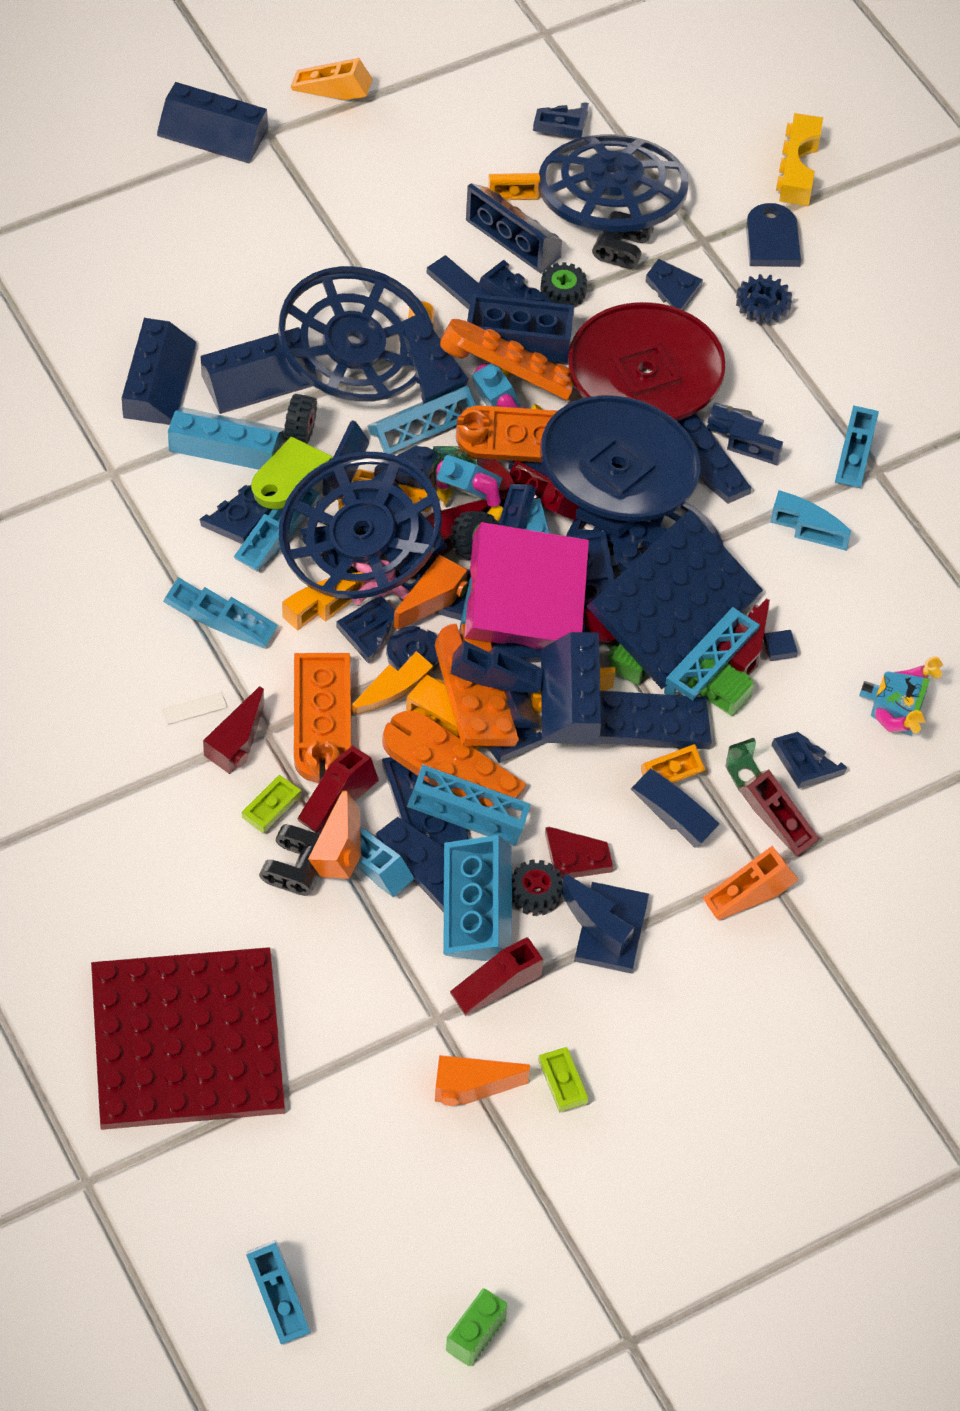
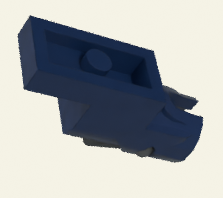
M714 403L707 421V429L729 437L727 450L776 466L778 465L783 441L761 435L764 425L763 419L753 416L750 410Z

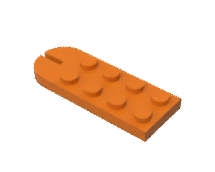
M452 319L448 324L440 341L441 348L448 354L463 359L468 357L469 353H472L565 400L569 398L572 392L573 381L570 377L569 368L565 365H555L547 361L548 359L544 355L525 350L516 341L511 340L508 342L500 338L501 336L494 330H484L461 319Z
M483 405L472 406L464 410L457 419L456 442L465 454L474 458L542 462L540 456L542 435L548 421L557 411Z
M457 624L445 626L441 629L435 641V650L462 746H515L519 739L505 691L466 681L450 674L453 653L464 641L488 652L492 649L491 643L464 638L466 624H462L459 630Z
M294 653V766L299 775L304 779L319 783V761H325L326 772L330 764L351 747L350 653Z
M415 711L400 712L394 715L390 723L388 722L382 735L384 750L391 758L416 775H419L423 764L516 799L526 787V783L473 747L462 746L461 740L422 713ZM424 776L423 780L434 787L439 786L435 779ZM457 787L451 789L453 794L458 797L467 796L462 789ZM482 797L478 799L483 806H494L487 798Z

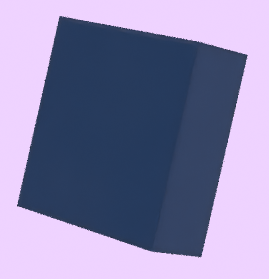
M791 630L764 633L763 640L770 661L797 657L798 651Z

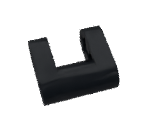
M613 211L608 216L610 219L632 218L631 214L620 211ZM654 227L645 228L642 231H601L593 246L592 253L600 261L623 268H635L642 256L641 250L636 245L622 241V239L646 243L649 241Z
M289 824L282 825L276 836V843L283 849L300 855L295 866L272 859L266 860L259 873L261 880L271 886L298 895H310L319 874L308 858L320 834Z

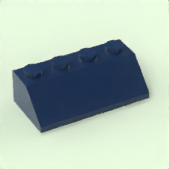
M175 82L165 98L157 136L249 164L268 131V113L266 108Z
M473 183L467 186V222L540 274L548 266H551L561 258L562 240L558 235L544 228L537 220L527 216L518 207L513 206L503 199L500 194L493 192L488 187Z
M472 293L467 322L484 330H494L501 336L500 338L508 342L511 340L516 341L525 350L544 355L548 359L547 361L568 363L575 305Z
M145 317L143 319L121 397L123 418L170 425L174 412L180 409L197 343L170 321Z
M300 327L286 330V341L289 349L302 348ZM278 333L200 356L201 376L219 414L313 387L290 365L282 350ZM308 358L296 359L305 371L318 380L315 367L309 362Z
M570 632L541 649V668L543 669L541 682L542 743L599 744L601 729L599 633Z

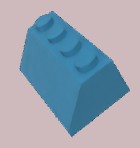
M183 407L174 412L168 429L169 451L259 470L281 448L285 436V428Z
M499 835L444 843L443 954L451 957L489 961L501 950L512 945V846Z

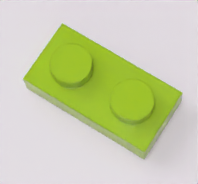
M279 774L241 812L242 818L264 834L301 797V789Z
M567 1047L538 1056V1062L559 1113L588 1104V1096Z

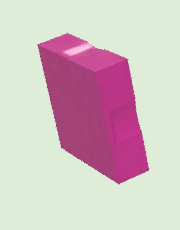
M481 522L473 533L470 566L472 586L467 601L464 638L500 644L516 643L541 650L570 632H582L589 540Z

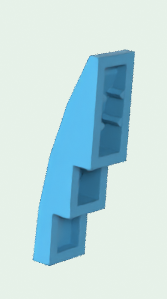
M311 488L301 501L315 508L322 496L321 493ZM273 509L269 515L264 514L234 555V559L258 571L281 548L279 542V521L282 509ZM295 511L290 525L289 539L306 520L307 516Z
M179 577L163 600L167 605L208 627L265 648L278 627L276 623L232 596L227 601L210 589L204 587L201 591Z

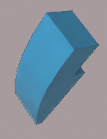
M778 490L770 523L796 529L794 538L847 551L851 530L844 523L816 504L796 495Z

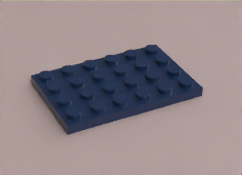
M690 509L588 604L587 608L652 680L663 689L667 686V676L732 607L742 612L763 589Z

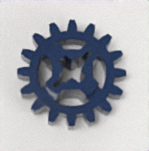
M762 274L758 275V279L749 276L748 282L742 281L741 287L737 289L736 306L740 307V314L747 313L746 319L750 320L754 317L758 324L761 320H765L766 324H770V319L779 322L780 316L786 317L788 310L791 309L792 292H788L789 286L787 284L781 286L782 279L772 280V275H769L767 279L763 278Z

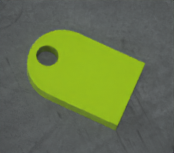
M290 437L254 475L251 488L255 500L263 507L282 509L295 486L309 472L333 459V457L298 439ZM268 492H276L272 496H265V494Z

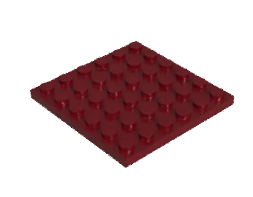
M270 947L91 962L101 1130L285 1114Z

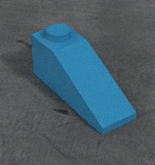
M853 405L835 483L861 489L879 411Z
M360 826L361 857L356 866L379 888L391 897H394L415 878L399 854Z
M277 1239L247 1251L248 1262L280 1344L282 1345L311 1333Z

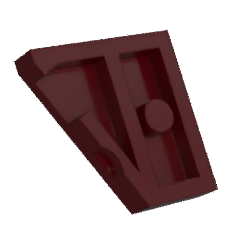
M545 827V837L553 870H559L562 880L566 874L577 878L613 872V863L606 841L553 827Z

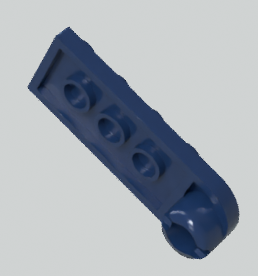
M600 690L601 729L599 743L679 748L695 744L697 749L710 748L712 740L706 697L696 696L692 701L683 695Z

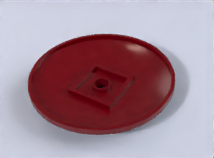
M633 302L605 309L588 319L578 329L570 344L568 368L571 380L583 398L601 395L632 398L650 404L678 421L697 413L717 395L724 380L725 355L722 345L714 332L694 315L665 304ZM646 368L647 370L652 372L643 373L640 370Z

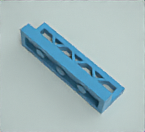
M463 386L423 404L421 402L371 423L367 427L370 435H377L383 452L390 454L457 425V419L460 415L455 413L454 410L458 401L465 399L468 408L476 405L469 386ZM437 410L447 413L442 425L431 422L433 414ZM413 420L424 423L421 433L418 435L407 432ZM392 429L400 432L401 435L398 443L389 447L384 433Z
M732 607L667 676V686L664 689V694L677 695L681 692L693 701L759 630V624ZM739 622L749 628L745 633H733V629ZM721 641H730L731 648L729 650H716ZM703 659H714L713 668L700 669L699 663ZM697 676L698 684L691 689L687 686L689 677Z
M422 764L407 807L485 836L499 835L508 844L516 846L524 829L531 804ZM424 776L435 779L439 786L431 787L423 784ZM456 787L462 789L467 796L458 797L453 794L451 789ZM482 797L487 798L494 806H483L478 799ZM511 807L522 811L520 819L508 815L505 809Z

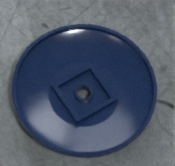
M601 395L571 402L559 409L551 417L541 439V461L553 485L577 506L609 519L647 521L666 516L682 507L689 500L700 476L699 454L686 430L662 410L632 398ZM620 464L623 468H616L613 465Z

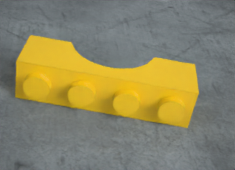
M794 113L793 122H787L785 137L790 138V140H784L782 155H787V157L781 158L779 173H784V175L778 176L776 191L781 192L779 202L809 206L815 171L806 167L800 158L807 154L818 152L823 117Z

